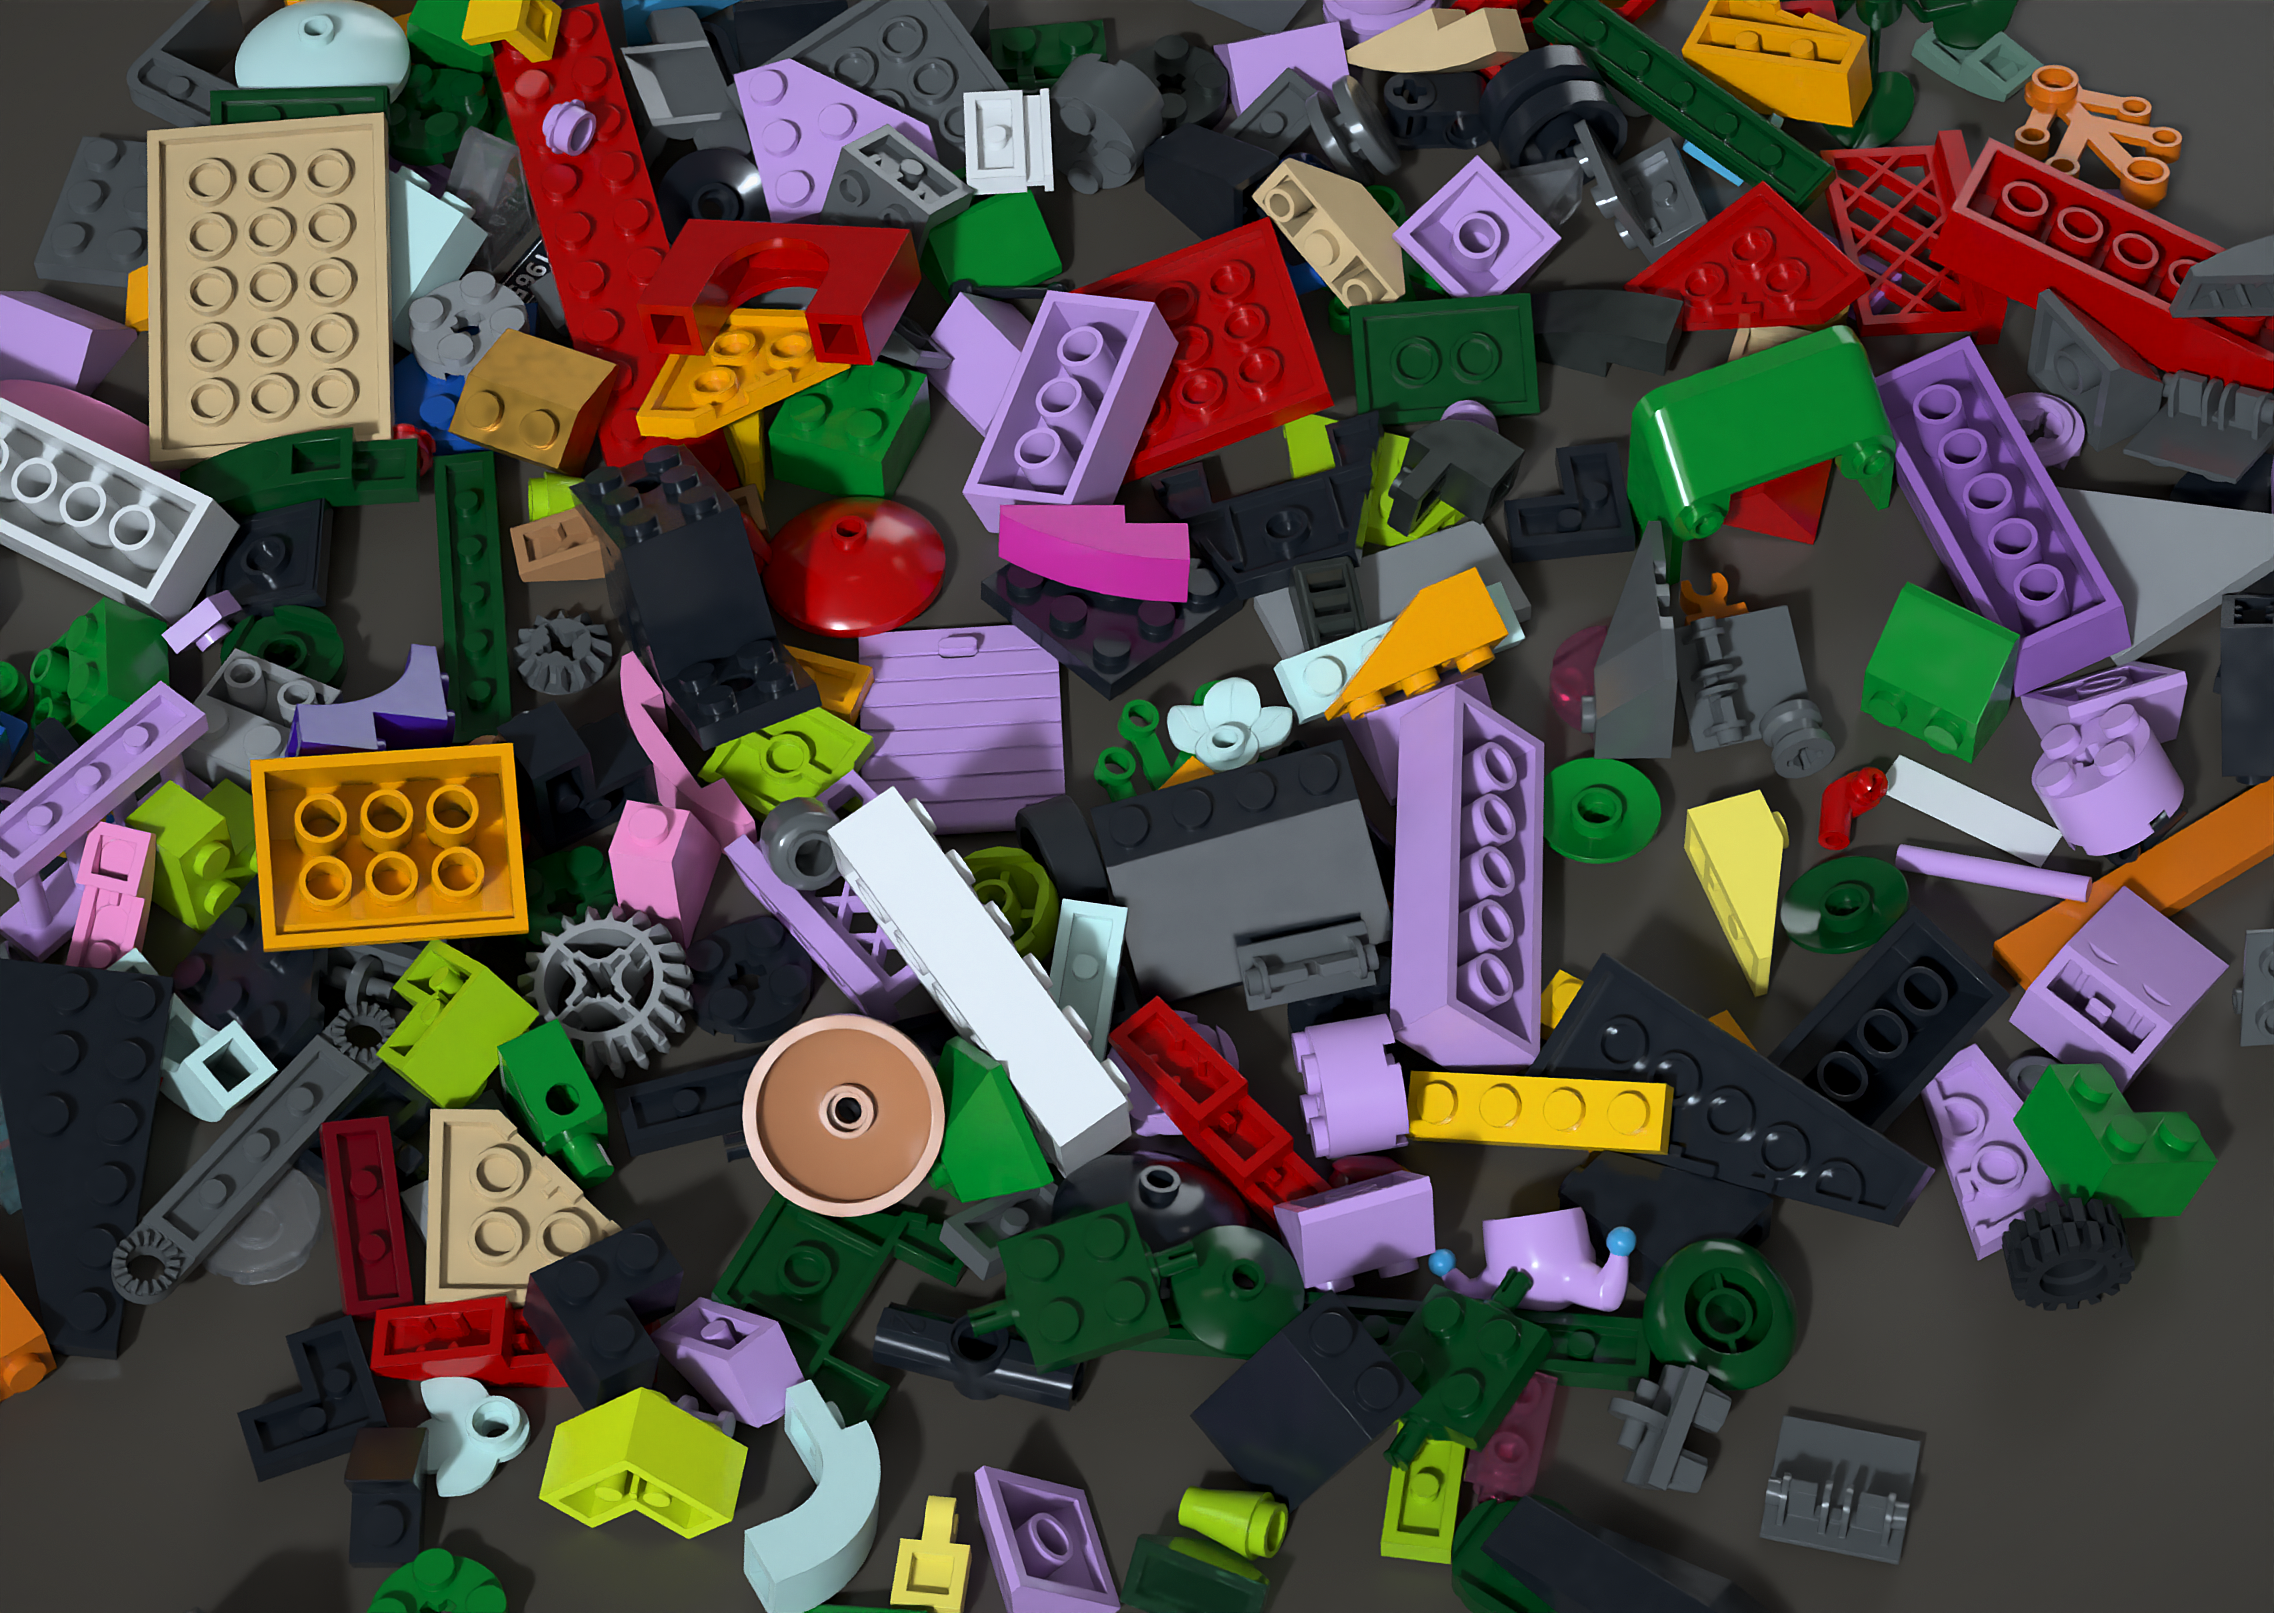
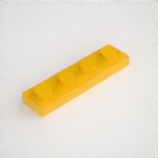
M1411 1071L1407 1105L1409 1134H1405V1136L1414 1141L1589 1151L1607 1150L1611 1152L1668 1155L1674 1088L1661 1083Z

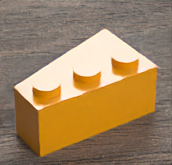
M1709 0L1682 48L1683 61L1759 114L1772 115L1775 113L1780 117L1853 128L1873 91L1867 36L1809 12L1803 18L1782 10L1780 0Z

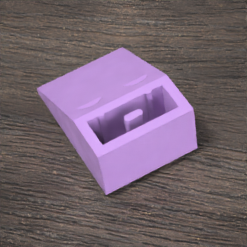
M2124 885L2065 944L2028 987L2009 1022L2063 1064L2102 1063L2106 1071L2113 1077L2121 1094H2123L2226 972L2229 965Z

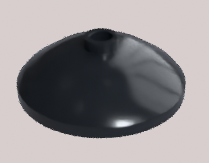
M1157 1150L1120 1151L1098 1157L1084 1164L1062 1181L1056 1191L1051 1212L1052 1225L1128 1201L1138 1233L1150 1247L1152 1253L1186 1243L1198 1234L1219 1226L1237 1225L1253 1228V1221L1246 1203L1239 1193L1220 1175L1192 1159ZM1170 1277L1160 1279V1299H1170Z

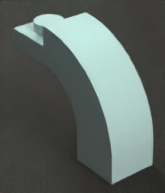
M136 947L106 969L160 976ZM174 993L161 1077L164 1078L159 1090L195 1117L208 1122L220 1121L271 1081L278 1070L235 1020L220 1032L216 1031L193 1014Z
M811 1379L786 1388L784 1431L814 1479L817 1488L804 1504L792 1512L745 1530L744 1573L767 1613H804L835 1595L855 1576L871 1550L877 1530L880 1495V1457L873 1432L866 1420L846 1428L841 1412L833 1401L825 1403Z

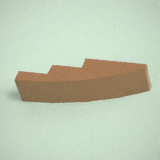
M753 483L727 492L739 505L740 511L749 514L754 519L769 544L772 538L762 498L756 484ZM575 508L510 529L518 571L523 582L605 578L599 537Z

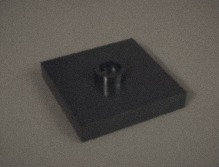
M325 498L234 518L240 526L208 578L205 596L206 599L225 590L231 593L243 610L227 622L230 627L236 626L240 621L251 615H254L255 621L273 616V607L299 605L317 608L326 605L334 513Z

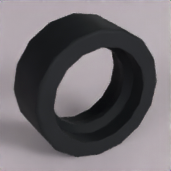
M1062 794L1018 810L1015 817V828L1019 849L1029 853L1036 863L1043 866L1058 892L1060 905H1062V899L1107 905L1109 893L1104 866L1090 828L1079 807L1071 797Z

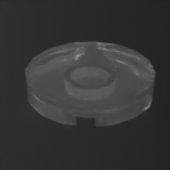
M290 1167L201 1262L204 1268L218 1276V1272L223 1276L232 1277L234 1283L250 1286L278 1281L300 1269L311 1257L309 1251L316 1244L317 1238L320 1242L324 1231L323 1212L319 1194L307 1176Z

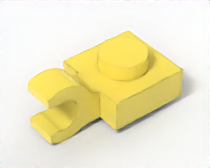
M929 1495L922 1540L900 1539L890 1600L892 1609L924 1610L928 1613H963L972 1554L970 1545L955 1544L959 1524V1514H955L956 1498Z

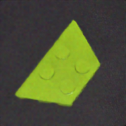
M1311 414L1283 425V435L1287 441L1292 480L1336 467L1325 425L1338 422V420ZM1384 432L1365 541L1392 548L1440 532L1444 527L1456 524L1465 516L1439 500L1407 537L1387 525L1394 499L1388 496V491L1401 470L1410 438Z

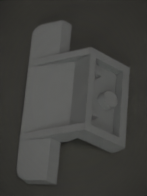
M686 7L652 11L645 24L654 45L620 48L614 58L647 171L655 158L663 152L668 137L679 140L693 138L697 150L710 148L724 149L735 152L751 161L752 145L739 113L730 103L724 91L727 85L697 14Z

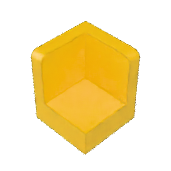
M470 0L462 39L470 46L505 39L532 63L551 60L562 8L552 0Z

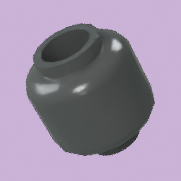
M795 797L781 802L769 812L761 827L760 846L766 862L782 883L797 890L814 891L829 886L841 876L827 830L841 822V820L827 804L815 798Z

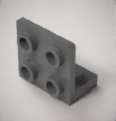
M886 124L842 147L817 225L911 229L919 264L930 230L969 209L975 190L892 126Z

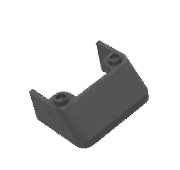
M198 0L133 62L126 74L133 103L139 108L180 128L211 126L210 90H239L238 87L217 75L237 55L240 46L246 38L238 1Z

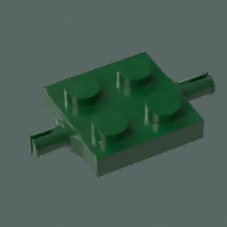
M1126 1201L997 1241L999 1254L1007 1276L1006 1299L971 1310L967 1309L975 1338L1015 1325L1016 1331L1029 1346L1039 1376L1170 1335L1169 1325L1160 1301V1279L1192 1269H1199L1200 1267L1191 1240L1152 1253L1150 1247L1140 1237L1129 1203Z
M1508 1269L1506 1276L1491 1298L1485 1300L1472 1299L1437 1284L1432 1286L1386 1353L1423 1397L1399 1420L1403 1427L1388 1449L1383 1453V1457L1389 1464L1397 1469L1400 1467L1401 1471H1408L1425 1442L1431 1439L1434 1441H1453L1479 1453L1483 1451L1554 1345L1546 1328L1516 1317L1513 1314L1526 1293L1533 1287L1531 1280L1522 1272L1518 1271L1516 1273L1515 1269Z

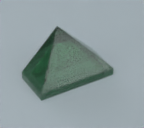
M1142 1533L1137 1538L1119 1601L1148 1613H1263L1272 1582L1245 1557L1214 1540Z

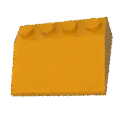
M513 743L250 760L264 952L528 934L529 926Z

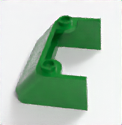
M1844 325L1832 326L1657 387L1642 397L1636 404L1631 419L1627 497L1634 531L1640 541L1648 521H1661L1666 558V582L1669 586L1680 582L1683 542L1694 538H1705L1715 533L1723 524L1724 518L1729 511L1730 495L1835 458V464L1842 475L1848 479H1857L1877 511L1889 507L1896 442L1867 352L1854 331Z

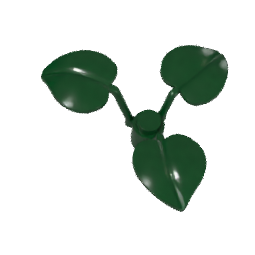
M1780 0V2L1798 1V0ZM1833 0L1837 20L1842 19L1856 2V13L1859 19L1870 27L1869 62L1873 91L1853 128L1821 123L1823 128L1845 149L1885 147L1894 141L1908 125L1914 110V92L1909 79L1904 74L1895 71L1878 73L1881 29L1892 25L1900 18L1903 4L1907 6L1920 23L1933 21L1934 34L1942 44L1960 50H1976L1998 32L2002 31L2004 33L2019 0H1919L1920 5L1916 0Z

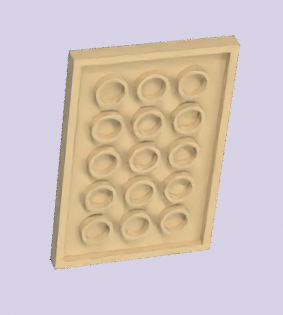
M384 112L148 130L149 462L154 471L190 468L213 456L251 443L318 430L353 427L356 441L392 440L395 418L388 122Z

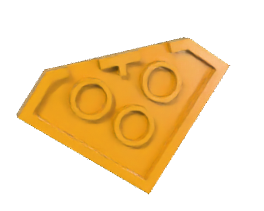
M736 308L727 318L705 356L670 354L636 415L641 436L668 437L671 439L699 438L845 371L852 364L820 363L816 361L805 317L806 310Z

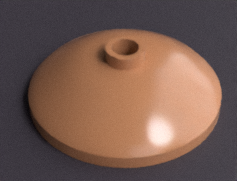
M840 1013L824 1015L804 1021L782 1034L768 1047L755 1065L748 1080L743 1101L742 1118L745 1139L750 1154L759 1171L775 1190L791 1202L807 1210L829 1216L851 1217L874 1213L897 1203L913 1191L925 1178L933 1166L943 1142L946 1126V1106L942 1085L931 1061L911 1038L894 1026L881 1020L864 1015ZM851 1097L860 1103L862 1112L858 1119L848 1120L841 1116L838 1110V1103L842 1098Z

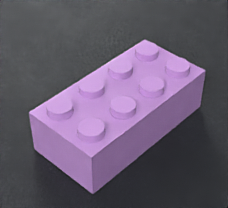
M1047 290L962 492L988 532L999 534L1000 505H1113L1178 346L1176 338L1155 302Z

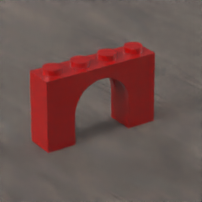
M688 219L636 305L650 353L705 356L730 314L749 299L781 288L808 287L818 289L805 311L816 361L820 363L874 365L918 287L922 276L911 229Z

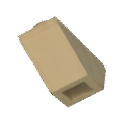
M1288 158L1275 169L1252 195V198L1347 309H1349V306L1397 303L1406 293L1401 246L1392 238V234L1399 227L1361 183Z

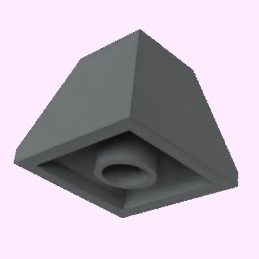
M2047 289L2039 293L2026 373L2028 377L2043 393L2064 400L2078 412L2085 428L2084 439L2096 452L2140 432L2159 412L2164 383L2157 370L2151 364L2144 363L2128 344L2052 290Z

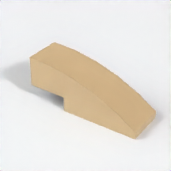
M1483 7L1466 16L1465 10L1430 8L1346 50L1345 55L1347 63L1372 70L1445 74L1470 72L1500 65L1518 58L1528 52L1529 49L1516 9Z

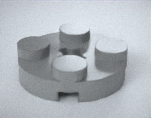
M474 271L465 275L462 280L444 284L432 290L424 297L416 299L409 307V337L413 355L423 370L433 377L446 380L445 373L454 376L464 375L466 382L470 371L507 328L530 335L528 314L521 298L510 288L496 283L495 278L490 273L483 271ZM467 326H479L480 332L473 336L466 331L457 333L460 329Z

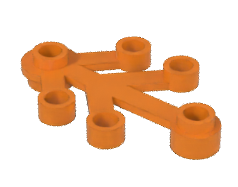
M2047 65L2036 69L2032 74V80L2025 85L2024 99L2033 109L2026 124L2015 131L2013 149L2038 161L2045 159L2049 153L2050 133L2048 130L2054 119L2060 117L2068 125V128L2055 156L2047 159L2045 164L2079 179V161L2086 146H2088L2120 179L2119 189L2124 196L2125 202L2142 210L2157 207L2160 200L2167 195L2170 170L2166 164L2176 162L2180 158L2182 146L2181 133L2169 127H2149L2152 105L2144 98L2135 96L2124 98L2084 90L2078 83V75L2070 68L2064 66ZM2088 111L2114 115L2115 120L2093 116ZM2118 142L2145 147L2146 157L2133 158Z

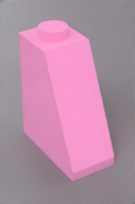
M627 800L608 851L618 907L623 908L627 920L640 910L642 913L647 914L651 927L659 923L666 926L672 936L671 942L680 943L686 954L722 854L721 845L690 811Z

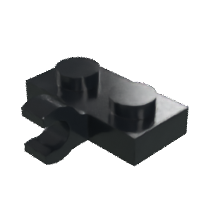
M384 1067L334 1121L388 1116L398 1189L403 1192L429 1179V1175L419 1168L426 1161L424 1155L405 1141L430 1120V1110L433 1109L431 1100L387 1067ZM319 1136L295 1161L294 1166L327 1190Z

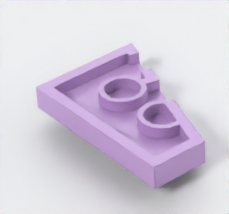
M1976 1043L1959 1051L1920 1094L1979 1261L2002 1248L2003 1232L2010 1231L2009 1224L2014 1219L2026 1221L2024 1212L2035 1208L2040 1213L2046 1211L2045 1203L2057 1200L2058 1207L2066 1205L2013 1122V1118L2023 1105V1101Z

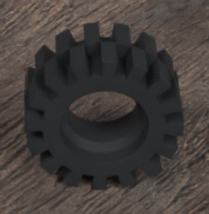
M2069 1198L2068 1205L2058 1207L2057 1200L2045 1203L2046 1211L2040 1213L2035 1208L2024 1212L2026 1221L2014 1219L2009 1224L2010 1231L2003 1232L2002 1249L2012 1291H2014V1295L2019 1301L2025 1299L2026 1306L2036 1308L2039 1304L2043 1303L2044 1310L2056 1311L2059 1304L2066 1303L2067 1310L2078 1309V1301L2086 1299L2090 1305L2102 1301L2101 1293L2104 1292L2110 1296L2120 1291L2119 1283L2128 1284L2132 1279L2131 1272L2135 1271V1263L2122 1214H2118L2117 1208L2112 1204L2103 1207L2102 1200L2092 1198L2083 1206L2081 1198Z

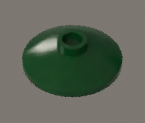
M1843 857L1822 863L1800 876L1791 885L1783 898L1780 917L1786 934L1798 946L1820 954L1850 953L1877 943L1908 911L1910 892L1903 874L1892 864L1873 857Z
M1219 1226L1198 1234L1191 1241L1200 1268L1170 1276L1169 1291L1172 1307L1184 1329L1203 1346L1229 1356L1248 1357L1255 1355L1281 1329L1299 1316L1304 1307L1305 1291L1303 1279L1290 1253L1269 1235L1245 1226ZM1239 1273L1248 1277L1252 1281L1254 1288L1251 1290L1238 1288L1233 1282L1232 1275Z

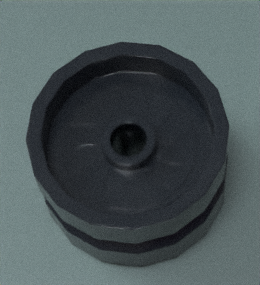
M1549 45L1524 53L1506 64L1488 82L1479 100L1478 119L1499 152L1504 165L1518 188L1533 195H1558L1578 189L1596 178L1595 176L1591 178L1587 176L1574 153L1573 147L1581 143L1574 124L1586 119L1615 160L1618 158L1627 140L1628 121L1588 53L1574 46Z

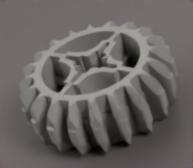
M614 904L607 918L601 920L598 911L588 906L585 922L576 925L571 917L563 915L561 923L565 932L556 937L552 933L542 931L540 939L546 951L544 953L526 952L525 961L533 972L517 976V985L522 994H525L522 998L540 1013L529 1026V1031L557 1018L588 1077L596 1081L605 1065H609L615 1077L623 1079L626 1071L625 1062L633 1059L640 1068L648 1070L650 1062L646 1052L654 1047L659 1052L669 1054L671 1045L665 1033H685L686 1023L678 1012L693 1009L694 1000L686 988L693 985L694 978L689 966L683 965L687 956L681 944L671 942L672 936L668 928L661 923L651 927L647 914L642 913L640 910L627 920L623 908ZM612 953L611 955H609L608 957H605V958H601V959H595V958H594V957H597V956H600V955ZM653 968L654 980L652 991L646 1004L640 1010L635 1003V997L645 985L643 977ZM571 975L576 982L575 989L565 1000L568 1007L558 1016L559 995L564 983ZM590 982L595 984L600 990L609 987L611 993L615 990L621 1003L610 994L602 997L599 991L596 997ZM611 1025L620 1026L612 1030L598 1032L603 1027Z

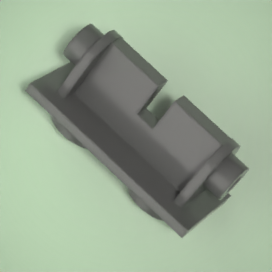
M1365 920L1236 946L1248 1011L1376 985L1374 970L1379 969V961L1374 944H1369Z

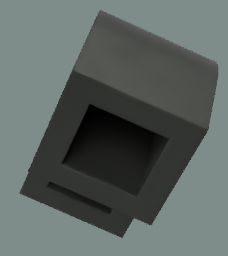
M1442 420L1425 425L1410 436L1401 470L1388 491V496L1394 499L1387 525L1407 537L1439 500L1481 525L1513 488L1525 450L1491 429L1474 422Z

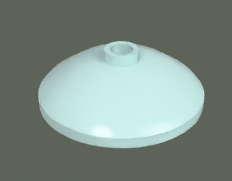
M305 0L276 11L260 22L248 34L240 46L235 62V75L239 90L387 86L390 89V104L402 92L411 70L409 43L399 24L382 10L355 0Z

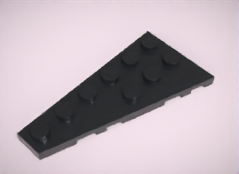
M1602 953L1525 1075L1526 1077L1667 1084L1674 1088L1668 1155L1615 1153L1898 1228L1935 1171V1169L1606 953Z

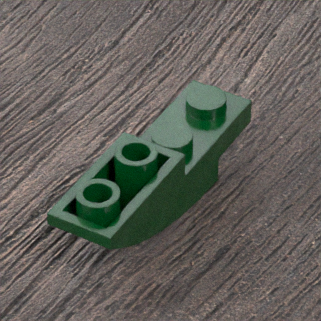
M353 427L318 430L285 435L228 450L180 472V483L213 498L233 519L325 498L331 507L420 502L421 451L418 438L356 441Z

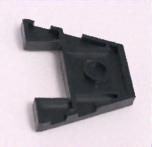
M1378 410L1325 425L1336 466L1334 469L1213 503L1208 479L1201 461L1149 476L1156 500L1175 523H1188L1189 540L1240 601L1289 587L1290 570L1298 564L1347 556L1351 558L1353 568L1360 567L1384 438V430Z

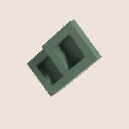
M1932 27L1915 41L1911 54L1926 67L1955 85L1974 94L2005 102L2030 82L2033 72L2044 66L2002 31L1998 32L1976 50H1960L1948 47L1938 41Z

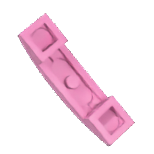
M29 380L0 381L1 398L154 470L149 462V427L142 422L101 401L56 385ZM188 468L158 470L156 472L180 483V472Z
M633 651L622 656L620 670L621 692L627 727L653 763L660 803L664 807L690 811L720 843L722 853L725 855L727 854L724 848L743 834L753 844L757 843L754 819L724 778L700 788L663 736L664 733L669 731L663 692Z
M99 821L88 830L76 883L84 884L85 888L66 966L106 970L135 947L140 953L142 952L153 891L156 834Z

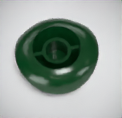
M1711 1238L1697 1241L1680 1249L1657 1272L1647 1291L1644 1302V1331L1647 1342L1656 1359L1663 1367L1664 1365H1673L1685 1368L1686 1365H1693L1709 1372L1706 1383L1718 1390L1740 1391L1760 1386L1778 1376L1793 1357L1798 1340L1799 1319L1791 1289L1780 1272L1762 1253L1741 1241L1728 1238Z

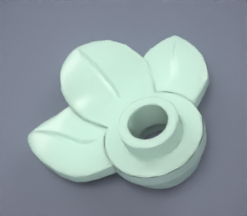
M1231 677L1216 683L1207 692L1203 706H1173L1168 713L1167 725L1170 739L1176 748L1195 754L1196 759L1215 773H1221L1256 763L1259 753L1281 745L1291 732L1293 714L1291 708L1283 706L1261 708L1260 697L1255 686L1243 678Z
M436 1377L422 1381L421 1392L423 1400L432 1418L416 1428H427L429 1430L427 1474L437 1473L436 1485L440 1496H462L478 1490L489 1482L499 1463L513 1459L528 1444L531 1433L529 1419L524 1409L517 1403L506 1397L490 1396L480 1382L466 1377ZM494 1429L507 1430L506 1433L498 1437H486Z

